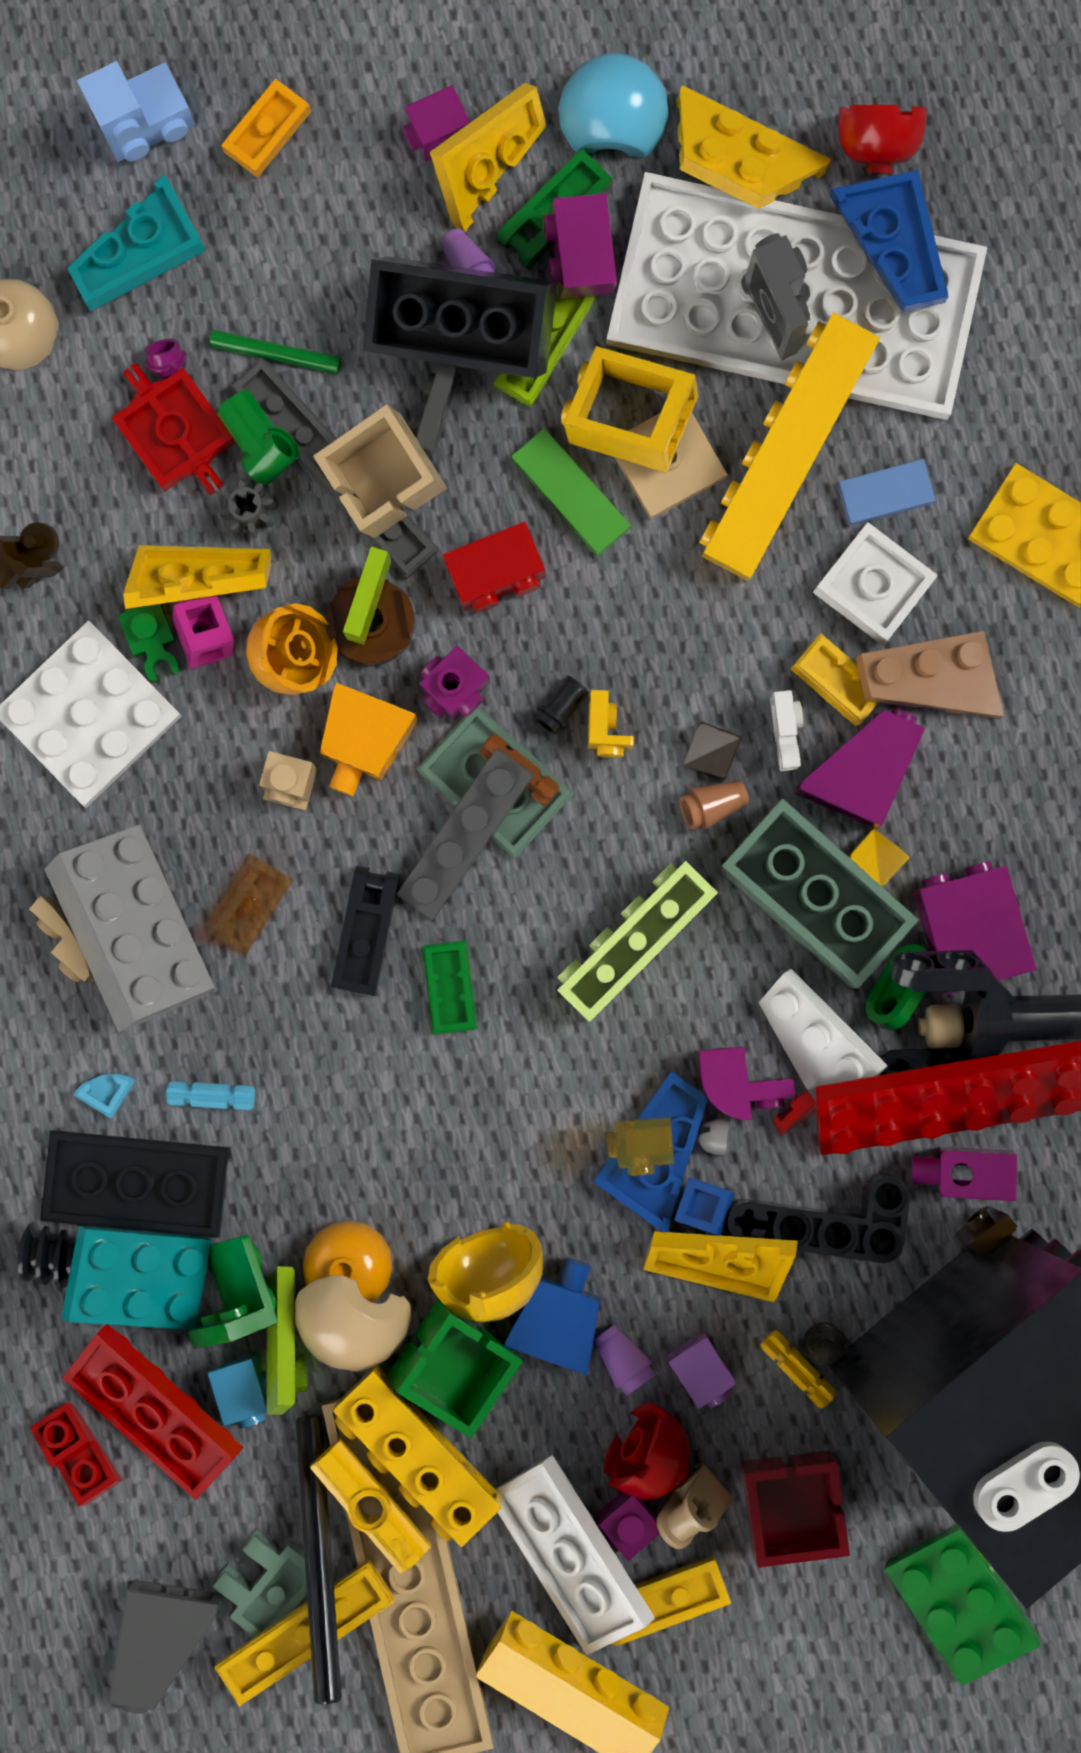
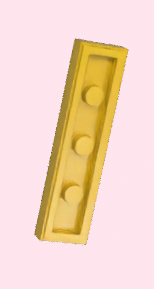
M371 1559L334 1583L338 1640L394 1603L395 1597ZM305 1602L219 1660L214 1666L239 1707L311 1659L308 1603Z

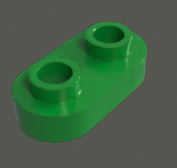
M908 944L897 950L895 954L906 951L927 950L918 944ZM892 958L869 993L865 1004L868 1018L885 1030H895L902 1027L910 1019L926 993L915 992L909 987L895 983L891 979ZM896 1005L893 1011L890 1012L891 1007Z

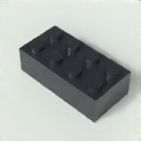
M388 256L371 259L363 351L537 378L547 373L558 282Z

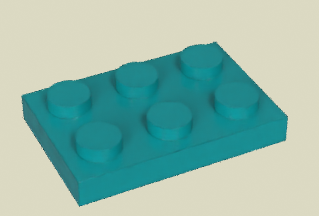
M79 1226L61 1318L72 1323L195 1329L212 1240L189 1235Z

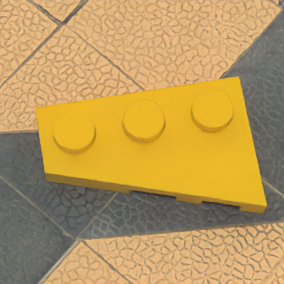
M527 83L522 84L430 152L451 222L456 228L462 229L464 233L474 222L471 215L482 200L489 202L498 189L495 183L507 167H516L546 127L536 86Z
M139 545L123 593L125 609L266 588L271 569V550Z
M654 1231L647 1250L643 1270L775 1303L796 1257L798 1241Z

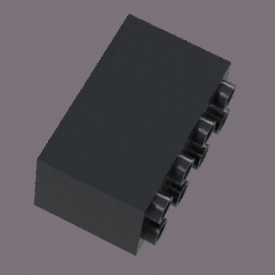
M1031 1228L1019 1239L1010 1235L986 1256H980L967 1248L964 1249L827 1364L1026 1610L1081 1564V1250L1078 1249L1071 1254L1057 1239L1053 1238L1047 1243L1039 1233ZM1040 1442H1053L1062 1446L1075 1458L1080 1472L1079 1483L1075 1491L1068 1498L1021 1528L1009 1532L995 1530L987 1525L977 1513L973 1495L980 1479L1032 1445ZM1053 1465L1045 1470V1482L1053 1483L1059 1478V1466ZM1002 1496L997 1502V1510L999 1512L1009 1511L1014 1505L1013 1496Z

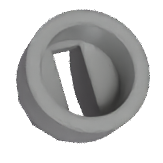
M710 1119L702 1124L699 1130L701 1135L698 1137V1141L706 1152L713 1155L728 1156L730 1146L728 1133L731 1135V1120Z

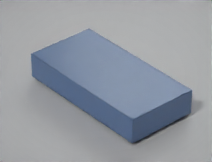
M924 459L839 481L837 484L849 526L931 505L936 501Z

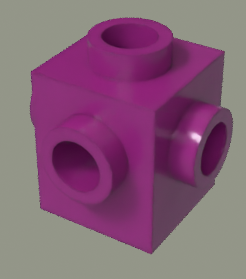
M456 645L444 659L439 655L436 656L421 672L420 675L424 679L419 684L422 691L426 694L421 701L439 718L445 713L453 721L460 714L467 718L484 700L480 694L490 684V677ZM456 682L459 684L454 690L445 689L449 683Z

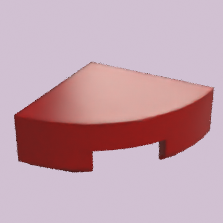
M803 1091L791 1100V1107L774 1117L773 1124L781 1136L816 1113V1101L808 1091Z

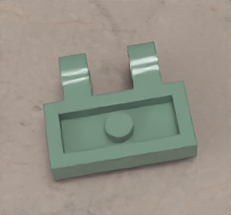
M258 1528L245 1542L247 1545L243 1548V1551L251 1559L265 1568L264 1572L251 1586L239 1572L227 1564L216 1577L217 1581L213 1585L220 1594L236 1604L229 1618L252 1637H255L295 1610L307 1595L304 1551L290 1540L280 1550Z

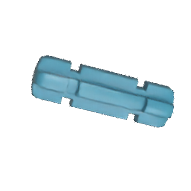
M171 1081L167 1086L166 1101L170 1106H187V1103H191V1107L229 1109V1106H233L234 1110H251L255 1104L256 1094L253 1086L235 1085V1088H230V1084L195 1082L192 1085H188V1082Z

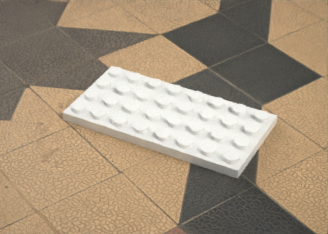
M645 172L606 345L785 384L796 361L798 360L805 364L813 348L807 346L806 343L818 320L827 324L834 312L881 337L849 395V399L948 420L952 413L987 247L934 235L949 297L946 303L902 312L842 215L776 200L758 209L712 186ZM775 233H779L781 237L787 235L792 248L798 247L805 258L807 273H805L806 276L799 295L804 298L810 313V320L807 321L808 326L798 353L782 361L744 283L752 251L756 249L755 245L765 237Z

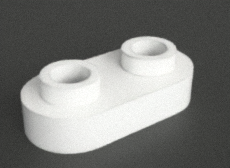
M1040 1442L1034 1444L980 1479L973 1495L975 1509L991 1528L1002 1532L1017 1530L1068 1498L1075 1491L1080 1477L1078 1464L1067 1450L1056 1443ZM1053 1465L1059 1466V1478L1053 1483L1045 1482V1470ZM1005 1495L1013 1496V1507L1007 1512H999L997 1510L998 1500Z

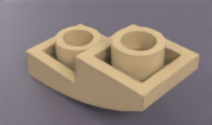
M40 896L29 910L39 918L36 924L44 933L55 940L59 937L62 938L51 951L61 961L58 964V968L75 982H80V980L84 982L95 981L60 903L54 897Z

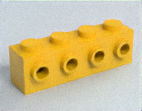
M377 1365L336 1403L333 1412L338 1417L334 1421L349 1439L354 1440L358 1437L369 1449L366 1455L381 1473L391 1472L401 1483L398 1487L400 1493L413 1507L418 1508L420 1505L424 1507L433 1517L430 1521L432 1527L445 1541L450 1542L454 1539L462 1548L502 1508L503 1497L413 1402L395 1391L386 1376L387 1374Z
M513 1611L509 1613L491 1639L475 1676L598 1753H651L661 1740L669 1711V1706L660 1702L654 1696L642 1691L613 1671L603 1667L577 1651L574 1647L567 1645Z

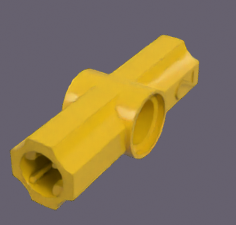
M341 1438L326 1449L310 1465V1469L348 1512L352 1525L359 1531L367 1534L400 1574L414 1566L431 1548L429 1540L394 1501L389 1487L383 1482L376 1480ZM366 1496L375 1497L381 1502L383 1510L377 1515L365 1514L359 1507V1500Z

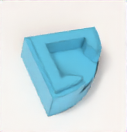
M117 1073L96 1076V1078L94 1077V1079L92 1078V1080L90 1079L83 1083L73 1095L107 1117L113 1118L137 1080Z

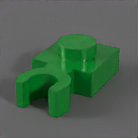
M162 604L136 607L117 615L132 655L135 658L144 654L147 655L145 673L153 683L159 681L155 668L162 661L169 662L170 668L175 675L180 673L178 660L165 649V646L176 642Z

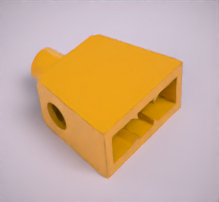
M336 682L320 754L324 758L338 763L329 787L353 797L363 773L382 780L414 729L418 720L416 714Z

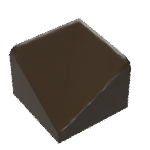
M700 722L682 766L724 782L742 737L705 722Z

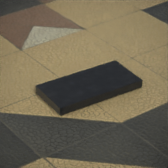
M50 1130L40 1220L219 1238L221 1237L230 1147Z

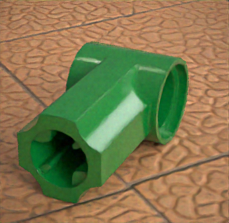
M249 389L238 392L226 399L218 407L217 415L244 452L241 461L245 471L257 483L269 485L300 457V450L296 441L284 429L274 427Z

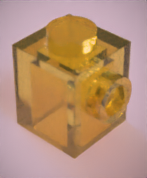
M668 1115L614 1120L615 1130L606 1131L608 1158H617L619 1169L628 1168L629 1176L655 1174V1166L674 1164L671 1118Z

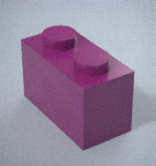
M607 193L553 198L549 214L543 215V229L545 241H553L554 258L548 260L549 280L558 282L559 299L611 294L617 284Z

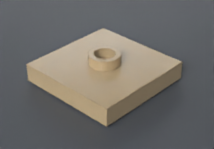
M660 413L628 431L650 438ZM693 413L690 416L667 473L615 457L650 520L725 480L728 476Z

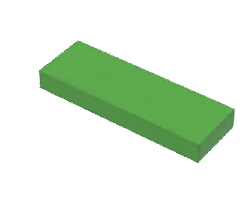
M545 428L511 456V460L597 557L631 529V525Z

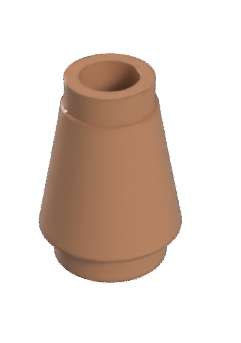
M737 780L690 788L686 795L679 798V803L688 827L691 830L697 828L706 830L741 809V807L748 805L749 796L743 782Z

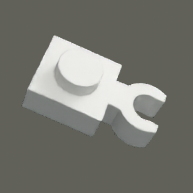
M792 690L774 692L770 697L775 742L777 743L779 771L798 770V767H801L796 736L798 734L797 728L803 727L800 701L793 702Z

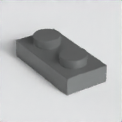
M439 363L436 375H428L422 395V400L427 401L423 417L415 416L411 427L414 436L429 460L432 461L459 379L457 366Z

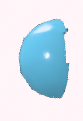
M607 53L582 63L565 84L558 106L560 127L569 145L575 152L583 149L589 154H594L602 149H615L623 151L631 157H646L652 153L663 139L669 119L666 89L656 72L644 62L623 53Z

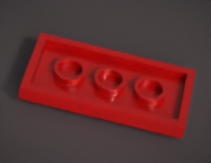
M105 1325L93 1337L62 1377L65 1382L195 1500L244 1448L226 1428L215 1422L199 1407L192 1397L182 1392L165 1376L158 1366L148 1361L131 1345L124 1335L115 1331L110 1325Z

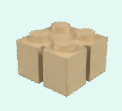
M387 404L313 456L333 489L343 494L339 498L359 531L373 538H376L407 516L403 509L407 506L415 511L447 489L402 415Z

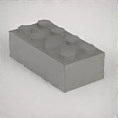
M141 825L61 852L44 869L119 1033L194 1002L215 988Z

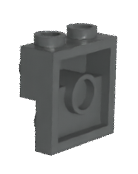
M775 233L765 237L755 245L756 249L752 251L744 283L782 361L798 353L808 326L807 321L810 320V313L804 298L799 295L806 276L805 273H807L805 258L798 247L792 248L787 235L781 237L779 233Z

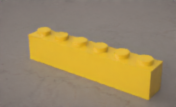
M834 312L827 324L818 320L806 343L807 346L813 348L805 364L798 360L796 361L784 384L791 388L784 404L775 400L763 425L770 428L762 444L756 440L753 441L742 462L744 466L749 468L741 484L732 480L720 503L728 507L720 523L711 519L699 542L706 546L702 555L703 558L746 581L751 579L881 337Z

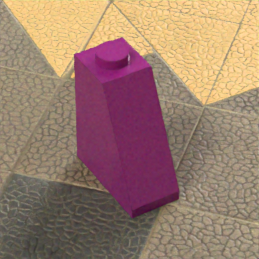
M892 708L891 712L883 710L798 785L795 794L875 830L878 829L885 821L925 728L916 724L917 718L906 711Z

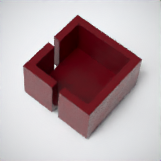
M830 1450L790 1455V1465H785L781 1456L740 1462L752 1554L758 1568L850 1556L845 1513L840 1507L843 1504L838 1462Z

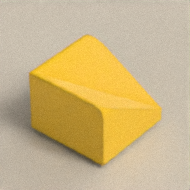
M874 828L848 855L852 861L882 887L910 858L903 850Z

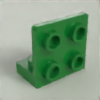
M246 1234L211 1244L208 1260L224 1309L202 1316L200 1318L202 1326L187 1331L193 1349L230 1343L278 1323L275 1313L277 1308L276 1299L272 1290L266 1286L260 1269L262 1265L261 1254L257 1246L251 1242L250 1236Z

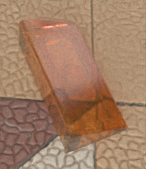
M249 853L202 928L212 936L246 955L290 887L293 879Z

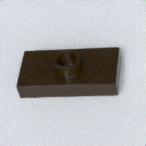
M988 1206L986 1209H980L964 1222V1227L954 1235L967 1249L980 1256H986L1017 1231L1016 1228L1018 1226L1008 1214Z

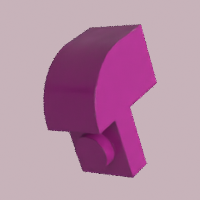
M742 1046L696 1051L699 1080L703 1093L716 1109L728 1116L742 1120H752L750 1101H757L758 1109L783 1107L785 1106L784 1098L795 1097L794 1079L792 1078L748 1082L745 1048Z

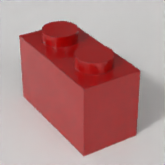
M525 521L443 554L444 563L464 611L473 608L475 613L485 612L500 603L499 597L513 591L516 597L527 595L541 587L539 581L546 579L545 567Z

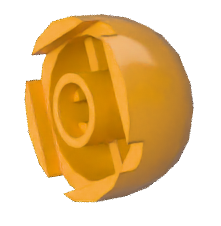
M298 603L278 607L265 613L254 623L246 642V658L249 669L255 678L271 691L285 695L306 693L315 690L318 686L324 685L330 680L337 665L338 647L334 638L331 641L324 627L329 625L324 616L312 607Z
M351 1220L334 1222L320 1230L306 1247L302 1263L306 1286L318 1279L332 1275H342L356 1280L362 1296L372 1303L376 1302L388 1287L393 1269L391 1250L383 1236L368 1224Z

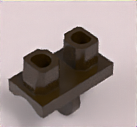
M34 522L28 524L22 530L20 536H0V587L2 589H10L15 583L23 588H30L40 577H54L64 568L59 562L50 560L55 556L59 548L58 534L52 526L47 523Z

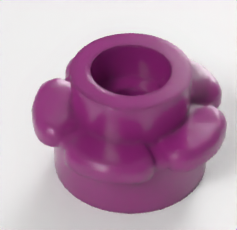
M175 339L158 340L145 348L147 359L144 362V366L146 369L156 372V375L159 377H170L182 368L181 366L186 362L187 354L180 348L179 342Z

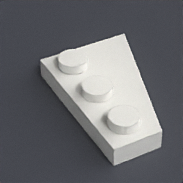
M792 969L785 972L759 1001L761 1009L799 1077L815 1101L816 1086L879 1076L888 1066Z

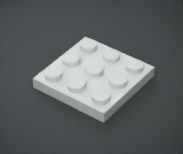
M89 620L0 704V721L86 808L182 717Z

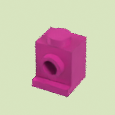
M217 595L182 600L178 604L173 605L172 621L186 654L190 670L232 656L234 638ZM197 627L207 628V631L197 634L193 633V630Z

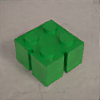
M437 1299L415 1332L420 1342L418 1345H415L409 1341L386 1376L398 1394L472 1439L523 1360L514 1349L504 1346L505 1342L478 1324L475 1326L472 1321L455 1314L441 1300Z

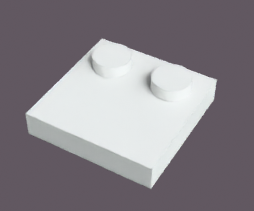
M867 522L813 593L884 646L938 575Z

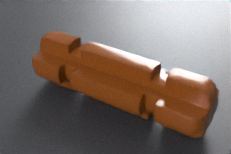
M496 734L490 736L481 747L480 755L488 761L495 750L500 748L536 774L524 791L529 788L532 791L531 797L541 805L548 804L557 794L560 788L559 784L548 775L543 778L540 775L542 770L515 748L512 751L507 749L509 744Z

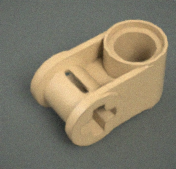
M703 1462L697 1463L695 1465L697 1470L682 1485L673 1489V1493L657 1517V1528L661 1537L669 1546L675 1549L686 1547L691 1543L695 1534L700 1531L709 1532L714 1529L722 1514L734 1499L732 1494Z

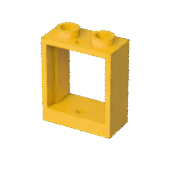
M596 346L590 361H584L580 368L577 380L578 389L574 399H568L562 411L561 424L565 427L569 444L667 473L699 397L695 374ZM604 375L668 394L650 438L587 419Z

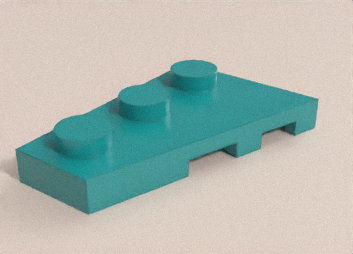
M165 174L154 183L156 189L141 204L136 201L126 211L128 217L111 233L104 232L67 268L90 311L206 251Z

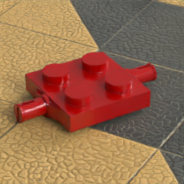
M139 364L131 365L140 381L136 380L128 368L123 372V376L126 377L137 394L127 407L111 418L164 492L184 478L196 475L209 495L216 493L207 477H210L218 490L224 486V483L210 464L217 455L236 443L235 439L184 367L165 380L151 383Z

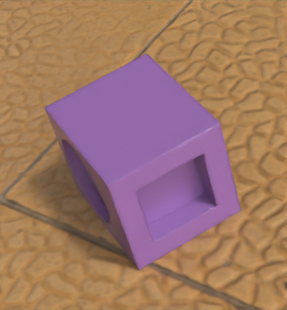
M704 1331L666 1355L670 1366L698 1409L706 1404L709 1408H713L732 1395L730 1388L737 1383Z

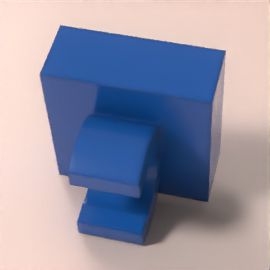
M689 1177L674 1220L709 1234L721 1236L735 1194L732 1191Z

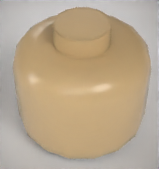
M956 1004L929 1005L925 1009L924 1018H918L919 1036H924L926 1045L931 1049H955L961 1047L964 1040L965 1027L960 1006Z

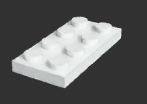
M553 1455L495 1488L503 1497L502 1508L498 1511L499 1516L586 1655L645 1628L655 1619Z

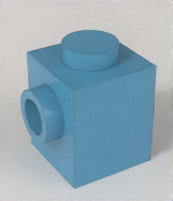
M257 1352L214 1366L208 1372L224 1426L237 1422L239 1429L265 1420L264 1413H267V1370H262Z

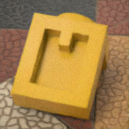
M591 690L589 695L588 749H597V756L619 758L624 756V750H632L634 736L608 735V730H616L617 703H609V691Z

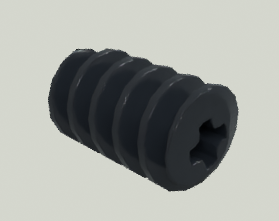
M29 1223L22 1235L18 1250L17 1267L20 1280L29 1282L36 1275L39 1284L47 1285L54 1277L56 1287H67L76 1243L75 1240L73 1244H69L68 1230L62 1229L57 1239L53 1241L51 1240L49 1226H44L37 1238L33 1237L32 1223Z

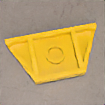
M683 85L679 90L676 108H679L680 122L677 129L678 141L682 146L679 153L681 171L758 209L770 204L779 195H787L799 189L802 181L815 174L819 179L826 173L832 159Z

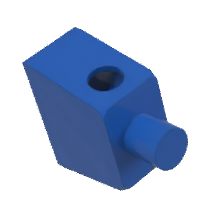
M565 1257L557 1281L541 1276L539 1285L530 1301L520 1309L507 1332L504 1346L587 1375L600 1302L598 1295L583 1290L591 1266L582 1261Z

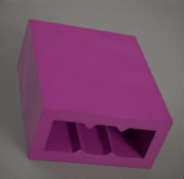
M991 861L966 867L967 877L950 881L948 873L922 880L924 888L913 892L929 951L973 950L991 969L993 975L998 980L1037 970L1007 865L993 869ZM960 991L942 992V995L953 994Z

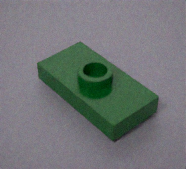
M467 940L422 946L433 1035L478 1029Z

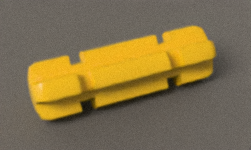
M778 1330L772 1331L763 1339L760 1344L762 1350L772 1360H778L776 1364L803 1392L808 1391L807 1396L818 1408H824L834 1399L837 1394L836 1390L825 1378H819V1372L794 1346L792 1348L789 1347V1341Z

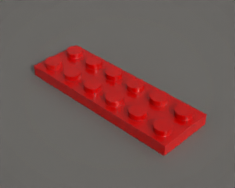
M1081 1041L816 1086L817 1141L821 1156L834 1153L847 1154L857 1149L880 1145L892 1146L903 1141L920 1138L933 1139L943 1134L966 1130L979 1131L989 1126L1012 1122L1025 1123L1035 1118L1070 1115L1076 1111H1081Z

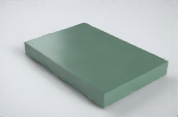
M478 707L467 718L464 717L416 770L457 806L488 762L479 753L481 747L490 736L496 734L509 744L507 749L512 751L515 748L541 769L540 775L543 778L548 775L557 782L560 788L554 798L546 805H541L531 797L532 791L529 788L524 791L492 836V839L515 859L574 795V792Z

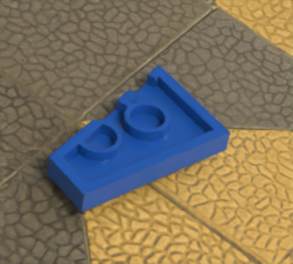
M918 170L831 189L830 198L902 312L946 303L949 297Z
M670 1071L593 1179L595 1184L662 1232H668L673 1210L684 1180L685 1170L707 1104V1096Z

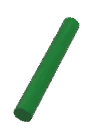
M213 330L210 336L211 348L336 375L339 373L341 357Z

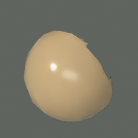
M332 1275L311 1282L299 1291L295 1300V1325L304 1347L318 1361L338 1369L357 1372L373 1368L387 1360L400 1348L412 1320L410 1303L405 1299V1296L399 1297L389 1294L386 1302L381 1304L372 1303L362 1296L356 1280L342 1275Z

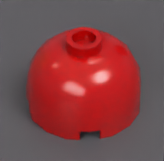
M850 105L849 108L839 107L838 132L839 141L844 153L852 161L866 164V173L892 174L893 165L908 162L917 154L922 145L926 129L927 108L912 106V111H901L899 105Z
M644 1403L630 1413L639 1419L622 1443L617 1434L609 1445L603 1466L604 1473L611 1477V1480L606 1482L612 1488L622 1494L634 1496L641 1500H656L670 1493L675 1487L682 1485L687 1479L690 1472V1441L682 1424L671 1413L655 1403Z

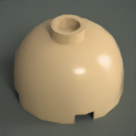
M0 280V367L11 370H23L35 366L47 357L54 346L53 343L57 336L59 323L50 301L39 289L22 280Z

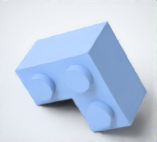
M115 61L77 80L117 162L124 159L127 161L139 160L148 154L150 146L163 140L167 142L180 140L188 133L189 127L195 125L190 109L166 62L126 80L118 62Z

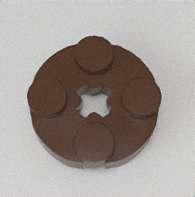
M361 576L347 581L334 596L332 603L331 601L326 610V621L329 624L326 625L329 638L331 641L335 638L339 652L350 661L365 666L386 664L396 659L410 644L415 630V614L412 604L402 589L400 590L395 584L390 583L386 579L375 610V616H383V623L377 625L376 631L368 632L364 645L349 641L345 637L343 630Z

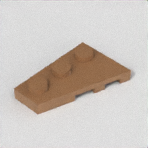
M984 631L862 653L855 657L865 701L913 708L920 706L941 709L947 713L983 715L986 718L1000 719L1004 717Z

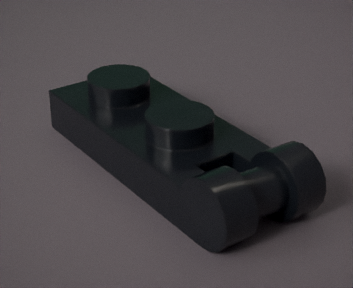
M356 866L331 984L332 988L373 996L377 995L401 874L387 871L386 875L371 873L369 867ZM366 890L382 893L379 905L364 902Z

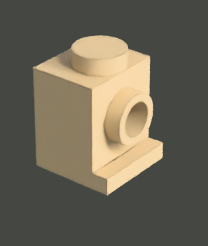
M269 751L259 784L265 790L263 799L306 811L318 768L312 762Z

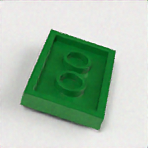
M957 1524L899 1554L885 1564V1572L961 1686L1040 1647L1041 1637L1003 1580Z

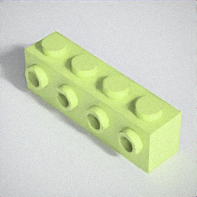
M687 861L678 869L670 863L652 882L658 889L646 901L639 895L621 913L626 921L615 932L607 927L589 945L594 953L583 964L575 959L557 977L563 983L557 991L588 1022L718 893Z

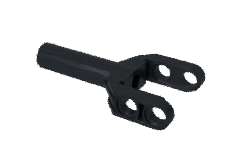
M973 950L899 952L892 958L890 977L901 986L909 987L915 992L965 991L961 1007L965 1031L963 1043L959 1048L889 1050L879 1056L888 1065L880 1075L1000 1055L1008 1041L1081 1039V995L1013 996Z

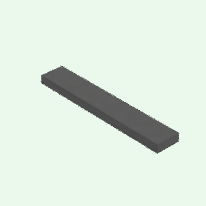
M261 358L230 386L231 390L237 394L242 390L249 389L274 427L284 429L296 441L300 450V457L296 461L353 521L339 498L343 494L333 489L313 457L337 438L269 364ZM408 515L376 538L365 534L378 549L388 551L392 565L406 580L439 551V548Z

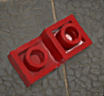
M66 1402L29 1427L50 1467H58L79 1507L88 1505L123 1481L84 1419L71 1402Z

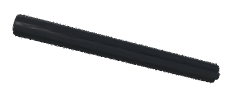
M304 1415L298 1417L295 1422L313 1694L316 1704L325 1705L339 1702L342 1694L327 1487L310 1469V1465L324 1452L323 1425L320 1416Z

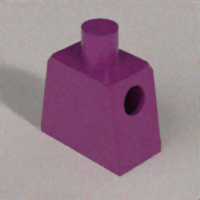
M940 1147V1158L913 1156L912 1184L939 1185L941 1197L1016 1201L1017 1154L1013 1150ZM955 1165H968L973 1171V1179H951V1170Z

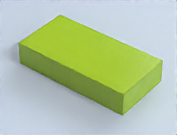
M370 547L343 630L345 637L349 641L362 645L365 644L391 565L388 551Z

